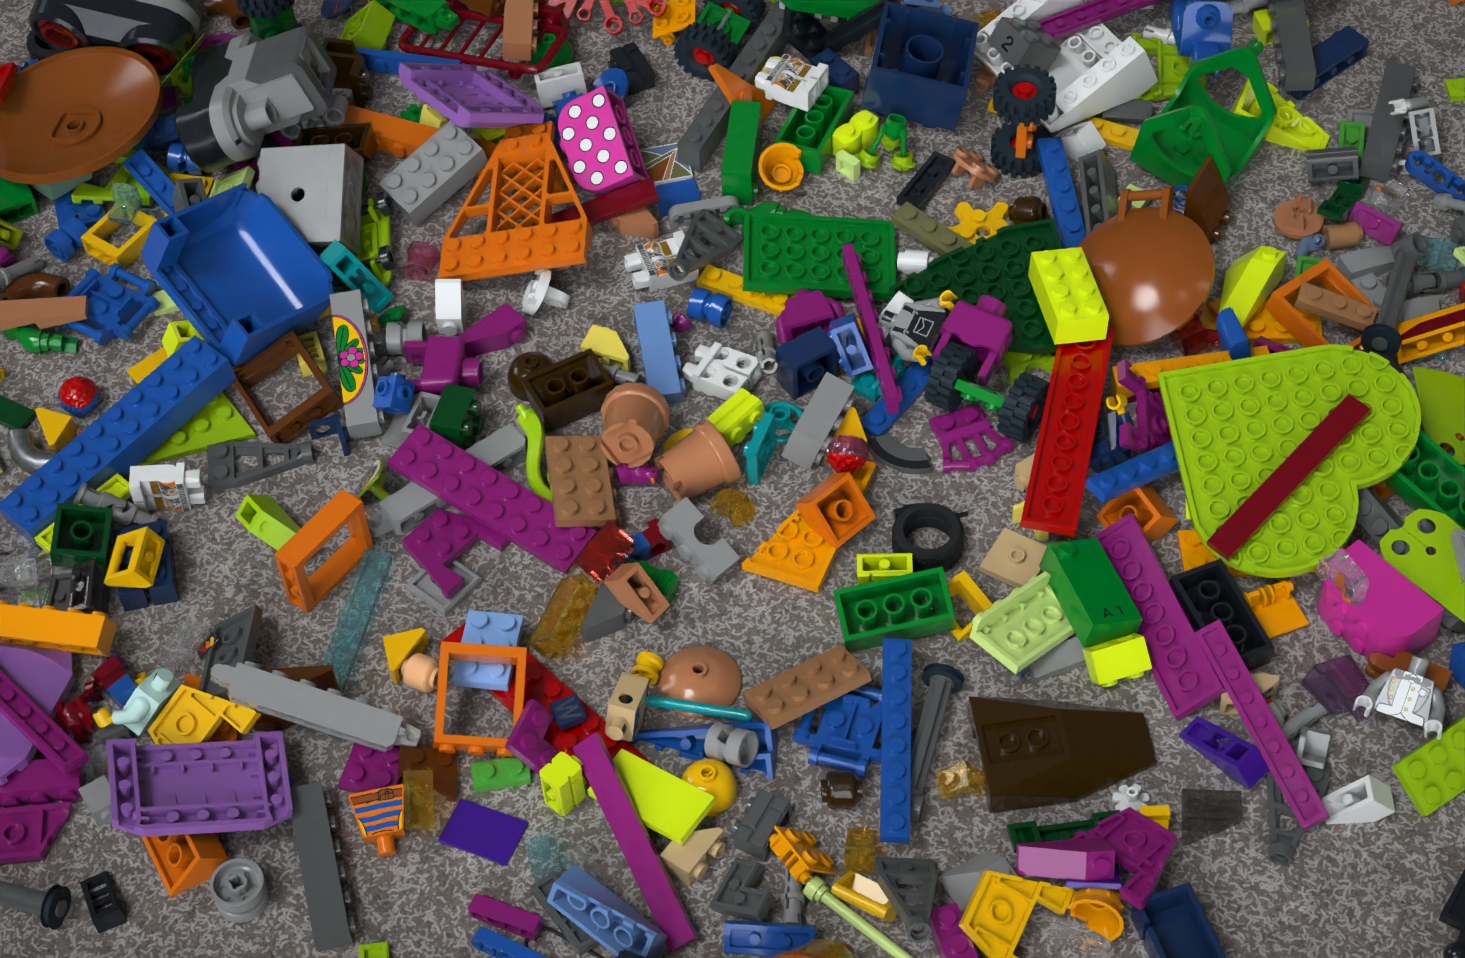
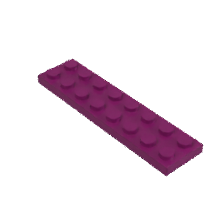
M420 423L388 460L389 468L564 574H567L596 537V530L591 527H556L552 503Z
M1131 512L1092 537L1098 538L1143 618L1137 634L1145 638L1152 665L1150 670L1173 716L1180 721L1227 692L1194 634L1196 630L1137 517Z

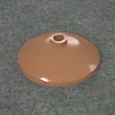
M709 646L688 647L673 654L665 661L662 670L659 671L657 681L660 696L730 707L736 701L742 685L741 672L733 658L724 651ZM672 710L673 712L688 718L702 719L713 717L709 715Z

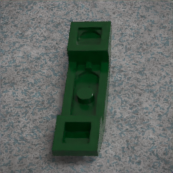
M1359 176V179L1339 180L1336 191L1329 200L1325 199L1317 209V214L1341 223L1345 222L1349 218L1356 202L1360 201L1370 178Z
M1120 810L1092 813L1089 820L1037 826L1036 821L1007 824L1006 829L1013 851L1016 853L1017 844L1069 840L1075 837V832L1079 830L1086 832L1098 826L1097 822L1120 812Z

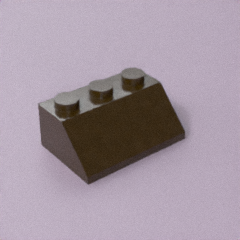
M371 122L301 128L295 146L346 144L363 157L364 162L374 160L378 147Z
M591 348L520 378L531 408H534L539 415L545 433L601 410L606 395L614 389V382Z

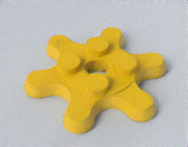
M960 202L954 209V214L960 220V224L948 228L972 244H976V239L980 238L976 233L987 230L989 235L984 236L987 239L997 234V229L1010 226L1006 221V218L1009 217V207L1005 202H997L990 211L984 212L980 209L974 210L967 202Z

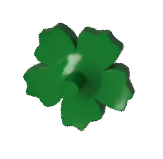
M416 103L410 104L406 108L407 111H401L399 115L402 119L420 123L423 106L418 108Z
M404 305L395 306L385 311L378 320L382 326L387 325V322L390 321L399 322L398 320L403 317L402 313L408 309Z

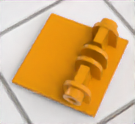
M697 0L665 1L667 5L665 15L659 18L653 17L652 38L660 37L665 45H671L675 41L674 32L686 29L689 24L692 25L693 22H696ZM660 5L654 7L655 12H660L662 9Z
M1282 579L1279 583L1267 584L1264 588L1258 587L1256 591L1242 593L1269 639L1309 625V622L1290 591L1294 590L1291 580L1286 581Z
M774 826L778 833L773 834L769 838L770 848L780 858V861L785 863V867L790 869L789 872L797 882L807 884L812 879V872L830 875L839 874L832 866L834 864L833 859L827 853L820 851L816 845L817 839L809 831L796 830L792 827Z

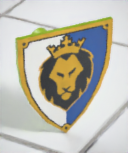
M379 458L374 461L353 494L361 497L366 490H369L381 500L388 495H392L383 488L387 480V476L381 473L384 467L383 459Z

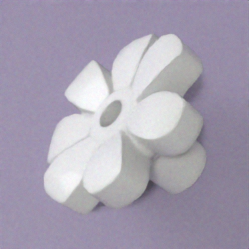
M1134 784L1132 787L1121 785L1119 793L1114 792L1112 796V802L1117 803L1115 810L1120 811L1131 807L1139 812V806H1147L1145 803H1148L1150 800L1148 793H1141V786Z

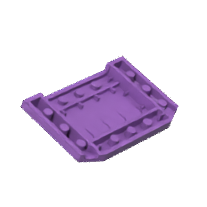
M400 62L398 72L402 85L416 94L418 99L427 102L429 107L438 110L440 115L452 120L454 125L464 128H507L530 123L543 124V106L491 71H478L475 65Z
M0 642V669L54 720L57 713V702L62 700L64 703L75 683L72 653ZM0 712V785H4L8 782V775L15 770L22 771L30 764L38 748Z
M282 731L253 732V740L136 746V738L106 740L113 828L142 837L264 830L292 817L293 807Z

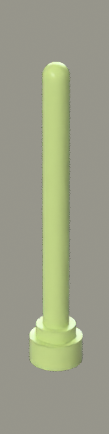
M814 876L807 883L803 890V895L810 901L823 902L894 958H914L829 892L830 889L827 887V883L819 876Z

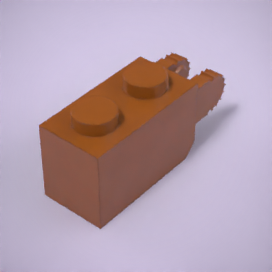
M1404 651L1396 653L1394 658L1385 654L1373 652L1368 657V665H1366L1365 672L1370 678L1375 680L1385 671H1393L1394 668L1408 671L1412 656L1415 655ZM1429 662L1424 678L1435 681L1436 687L1442 691L1444 696L1453 671Z

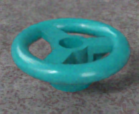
M776 401L764 406L766 412L775 414V430L786 429L793 432L796 424L791 421L790 411L798 417V420L803 414L801 408L786 401ZM791 434L776 436V444L787 443Z

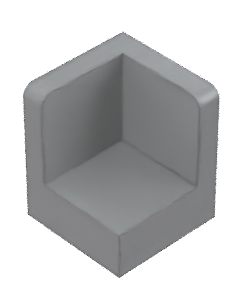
M1302 726L1296 756L1302 765L1324 769L1331 732Z

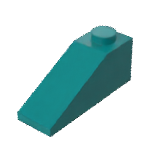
M336 239L318 256L352 291L360 289L363 299H368L369 307L376 314L393 299L394 295Z

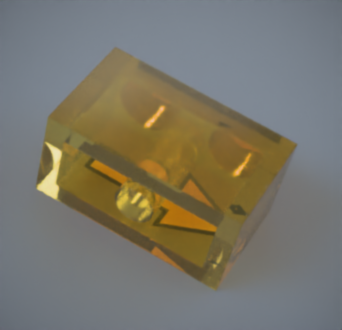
M433 767L404 768L405 830L435 829Z

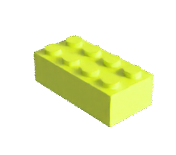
M1082 247L1031 252L1028 276L1054 345L1106 339L1109 314Z

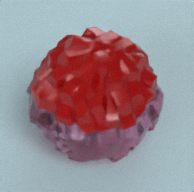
M836 435L826 450L828 463L831 464L830 466L836 473L850 472L853 475L861 470L869 458V448L866 441L853 435Z

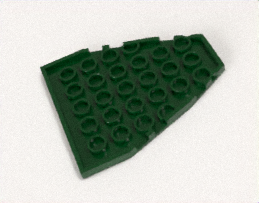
M1054 218L1004 226L997 229V234L987 239L984 237L976 239V244L964 249L961 246L927 263V268L916 274L913 272L904 281L889 288L890 299L892 300L897 292L900 291L916 302L940 297L944 291L950 290L958 297V299L951 301L954 305L958 301H965L976 306L980 296H991L1004 303L1008 309L1004 317L1012 323V342L1008 352L1037 355L1056 352L1058 344L1054 345L1028 276L1031 252L1063 249ZM945 308V309H943V310L946 311V319H947V317L949 316V314H950L951 311H949L947 308Z

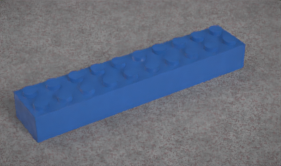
M194 335L0 502V512L7 523L41 550L42 548L36 544L34 537L55 521L57 503L73 504L83 482L87 483L88 487L96 490L117 473L125 477L130 472V466L140 464L237 379L229 360Z

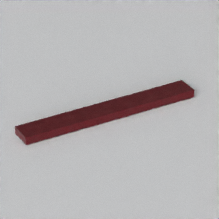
M1348 394L1207 541V546L1229 562L1370 415L1371 409Z

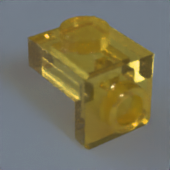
M731 488L721 490L708 503L715 513L728 516L733 527L736 529H740L756 515L747 494Z
M966 760L935 772L938 794L942 800H950L967 792H971L976 797L983 796V775L978 768H975Z
M865 827L848 828L844 870L846 872L849 870L868 874L874 872L877 830H870Z

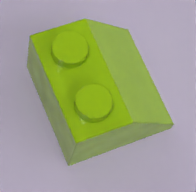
M372 0L347 20L340 39L353 40L357 47L384 50L387 46L386 38L394 28L392 24L395 15L376 0Z

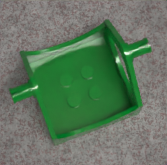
M1252 39L1247 47H1237L1193 61L1176 92L1161 113L1146 118L1142 123L1129 160L1176 187L1178 185L1189 186L1207 156H1211L1228 191L1261 150L1277 114L1275 103L1258 59V55L1264 50L1262 42L1260 41L1256 47H1253L1258 40ZM1233 67L1239 72L1246 74L1262 111L1259 117H1246L1226 110L1216 103L1205 91L1199 80L1201 75Z

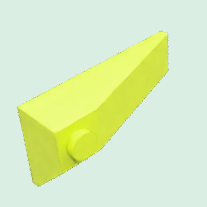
M1247 78L1230 112L1246 117H1259L1262 111L1249 78ZM1267 82L1277 114L1265 141L1305 152L1306 150L1325 149L1330 136L1312 119L1302 116L1294 108L1296 105L1290 100L1287 102L1277 93L1278 89L1273 84Z
M1262 245L1236 259L1225 273L1219 313L1231 307L1243 328L1282 280L1286 252Z

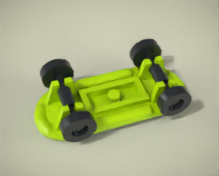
M383 191L377 193V202L371 198L368 199V204L361 206L359 254L354 256L387 287L391 281L393 270L396 269V261L391 243L390 215H393L394 209L389 194ZM331 271L333 280H334V282L336 283V285H337V286L345 285V283H344L343 281H341V280Z

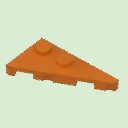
M718 63L708 67L709 72L730 105L732 101L761 102L763 123L777 103L776 100L766 99L764 92Z

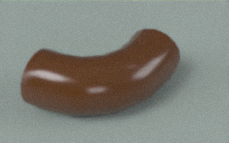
M204 0L208 16L223 14L231 18V24L235 29L251 28L248 13L246 15L241 13L236 0Z
M50 273L29 274L16 279L0 293V301L63 297L69 292L70 281L65 277Z

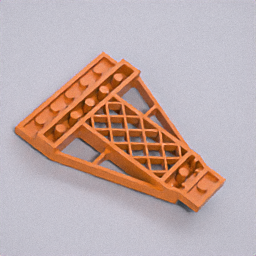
M553 121L506 128L505 139H501L443 239L439 279H461V281L587 263L588 251L592 250L593 230L554 147L555 126ZM556 163L569 191L554 193ZM539 167L543 168L536 176L532 174ZM516 170L520 172L513 179L509 178ZM492 178L489 202L476 205ZM526 178L530 179V181L526 183L523 187L519 185ZM539 185L541 188L532 194L531 191ZM516 189L517 192L509 198L507 195ZM525 196L529 198L522 205L518 204ZM575 202L581 215L580 219L551 223L553 205ZM535 204L539 205V207L534 212L531 213L530 211H528ZM512 207L516 209L509 216L505 215ZM488 215L487 227L484 233L458 237L468 218ZM523 215L527 217L520 224L516 223Z

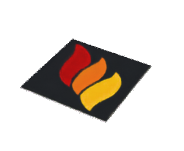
M212 630L197 652L201 662L218 640L214 630Z

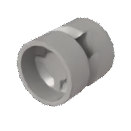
M409 321L407 326L403 322H387L386 346L388 355H403L404 341H426L424 321Z
M716 722L710 727L704 743L705 754L708 758L728 762L731 765L747 768L753 763L759 747V739L754 731L735 728L732 725Z

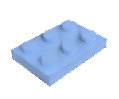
M469 610L461 643L519 647L524 626V616ZM456 661L452 683L453 686L509 691L514 665Z

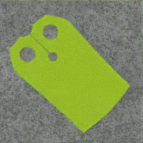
M210 31L201 36L160 86L164 87L176 74L175 72L186 61L187 57L192 55Z
M1412 366L1421 409L1423 432L1439 446L1441 443L1451 445L1455 450V454L1452 457L1461 465H1465V378L1444 371ZM1456 433L1461 434L1464 440H1458L1455 436Z
M1417 509L1404 518L1405 522L1401 528L1391 529L1379 541L1383 558L1418 588L1465 623V584H1462L1450 536L1455 529H1463L1446 514L1433 510ZM1421 519H1430L1435 523L1436 527L1432 533H1423L1418 529L1417 524ZM1397 540L1407 542L1410 547L1409 552L1405 555L1394 553L1392 550L1393 542ZM1434 547L1436 554H1427L1426 548Z

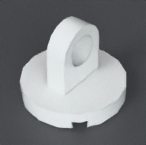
M551 269L534 271L537 277L535 280L531 279L526 287L522 300V312L534 315L542 302L555 307L567 308L570 296L549 286Z

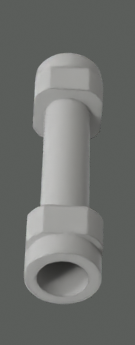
M1439 193L1434 197V206L1439 210L1446 211L1452 208L1464 211L1465 214V201L1454 199L1451 194Z

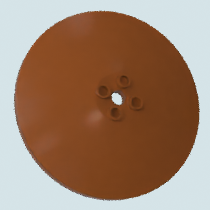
M95 46L73 49L52 55L17 73L6 99L0 103V177L21 184L58 183L92 173L123 156L147 134L161 110L163 89L160 86L161 81L154 67L148 60L133 51L117 47Z

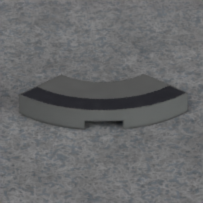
M891 433L867 439V450L880 464H885L898 470V472L906 474L931 473L932 468L924 447L909 448L894 440Z

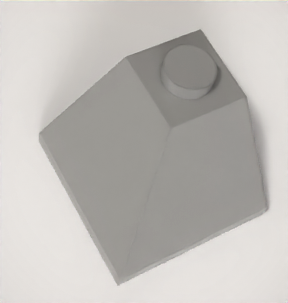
M986 850L937 877L953 902L957 903L962 914L965 912L982 872L989 870L1018 876L1004 857Z

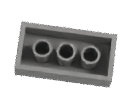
M450 120L378 184L382 191H386L389 194L392 204L417 226L482 170L488 163V159L483 149L458 125H454L452 120Z

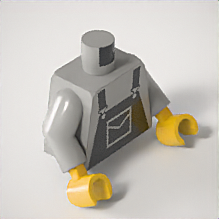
M947 290L937 298L913 303L906 302L903 304L899 314L888 310L884 311L880 324L891 328L890 338L892 346L903 361L919 362L922 366L926 365L930 356L933 355L932 351L941 335L940 329L946 320V311L943 309L947 308L949 311H952L955 305L951 301L958 299L953 292Z

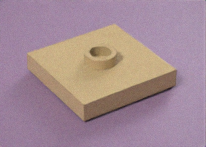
M1004 527L980 564L979 571L1011 586L1021 588L1034 575L1039 576L1042 570L1039 565L1047 546Z

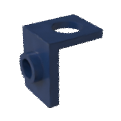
M338 414L308 422L312 440L338 433L344 457L349 456L347 442H350L351 438L347 426H341ZM321 425L330 426L325 432L320 433L316 431Z

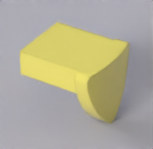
M428 103L423 105L420 124L440 129L448 122L446 117L440 115V112L435 108L429 107Z

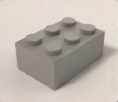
M826 372L796 424L781 456L810 470L814 462L819 464L854 401V398L850 396L854 386Z

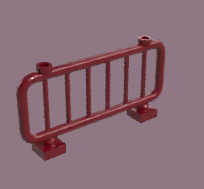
M446 0L450 6L449 10L457 14L461 19L459 20L460 23L454 27L439 49L424 47L433 35L429 33L419 46L407 44L418 29L412 25H409L400 36L398 47L404 53L461 60V63L505 70L508 71L511 78L518 80L523 74L534 75L541 73L550 65L566 42L568 24L563 8L542 5L538 10L541 22L537 21V31L541 32L537 37L536 46L546 32L557 34L558 36L539 63L527 65L525 64L527 60H521L519 63L504 61L505 59H502V56L499 60L484 57L503 31L504 16L488 17L480 12L468 10L467 5L458 0ZM466 19L480 21L458 53L444 50ZM485 23L500 25L479 56L464 54Z

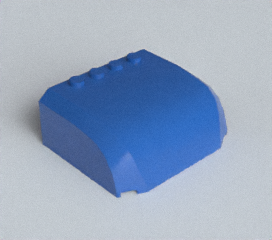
M246 183L237 185L153 222L141 251L147 270L206 343L227 358L232 367H236L254 358L291 330L296 335L304 331L330 306L329 295L336 294L331 283L333 280L332 274L327 266L271 198L262 192L258 195L246 188Z

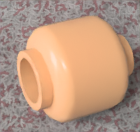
M422 653L413 654L403 662L401 667L404 684L423 693H430L437 689L439 660Z

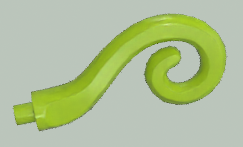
M520 403L515 407V410L519 414L516 420L528 439L526 455L527 479L535 494L552 503L551 490L543 482L540 471L545 440L544 427L535 409H528L524 403Z

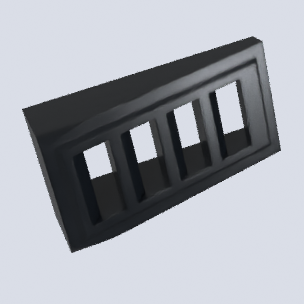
M108 870L80 882L92 922L99 934L127 922ZM106 884V887L90 893V889ZM109 893L108 896H105V897H103V898H101V899H98V900H96V901H93V899H96V898H98V897H101V896L106 895V894ZM112 903L111 906L106 907V908H104V909H102V910H100V911H97V910H96V909H98V908H101V907H103V906H106V905Z

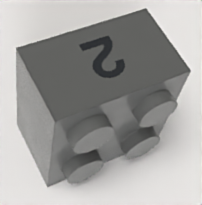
M1001 17L987 40L1013 67L1014 65H1020V68H1025V64H1030L1032 69L1035 66L1041 67V72L1050 69L1061 51V48L1055 43V39L1041 29V25L1033 19L1021 20L1018 17Z

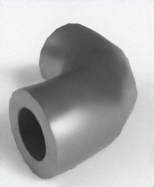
M14 429L7 433V444L11 459L21 470L29 474H34L59 452V450L41 451L37 449L34 444L33 432L30 430Z

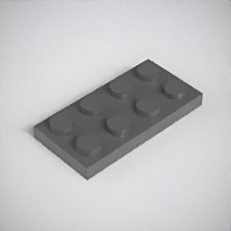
M256 604L214 625L213 630L218 640L207 654L199 686L200 691L225 700L229 699L227 688L212 683L210 668L218 663L236 668L237 662L242 664L245 661L252 662L263 610Z

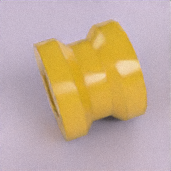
M642 651L638 653L636 658L637 665L632 668L630 674L649 678V685L653 686L658 681V672L662 670L664 661L655 653Z

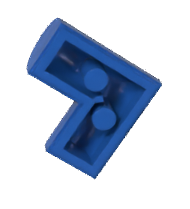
M1229 307L1222 310L1216 320L1221 351H1228L1232 360L1251 357L1248 338L1233 309Z

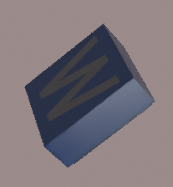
M576 694L550 703L551 712L560 731L587 722L585 712Z

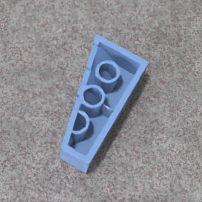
M664 300L634 304L635 331L637 333L639 351L641 350L643 371L646 373V385L655 388L661 393L668 404L682 402L681 394L686 393L684 378L678 377L677 370H681L679 354L674 355L673 347H677L675 331L670 332L669 324H673L671 310L665 309Z
M573 865L552 885L547 902L618 957L619 952L624 949L646 958H657L661 953L668 936L578 865Z

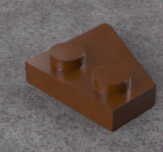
M400 745L398 749V776L409 782L417 783L419 787L428 792L431 789L446 796L445 801L455 802L457 791V750L456 753L447 754L445 752L440 753L439 749L416 746V748Z

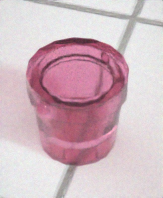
M414 241L410 243L409 248H406L408 255L404 274L411 280L425 282L428 280L438 260H441L440 252L429 243Z

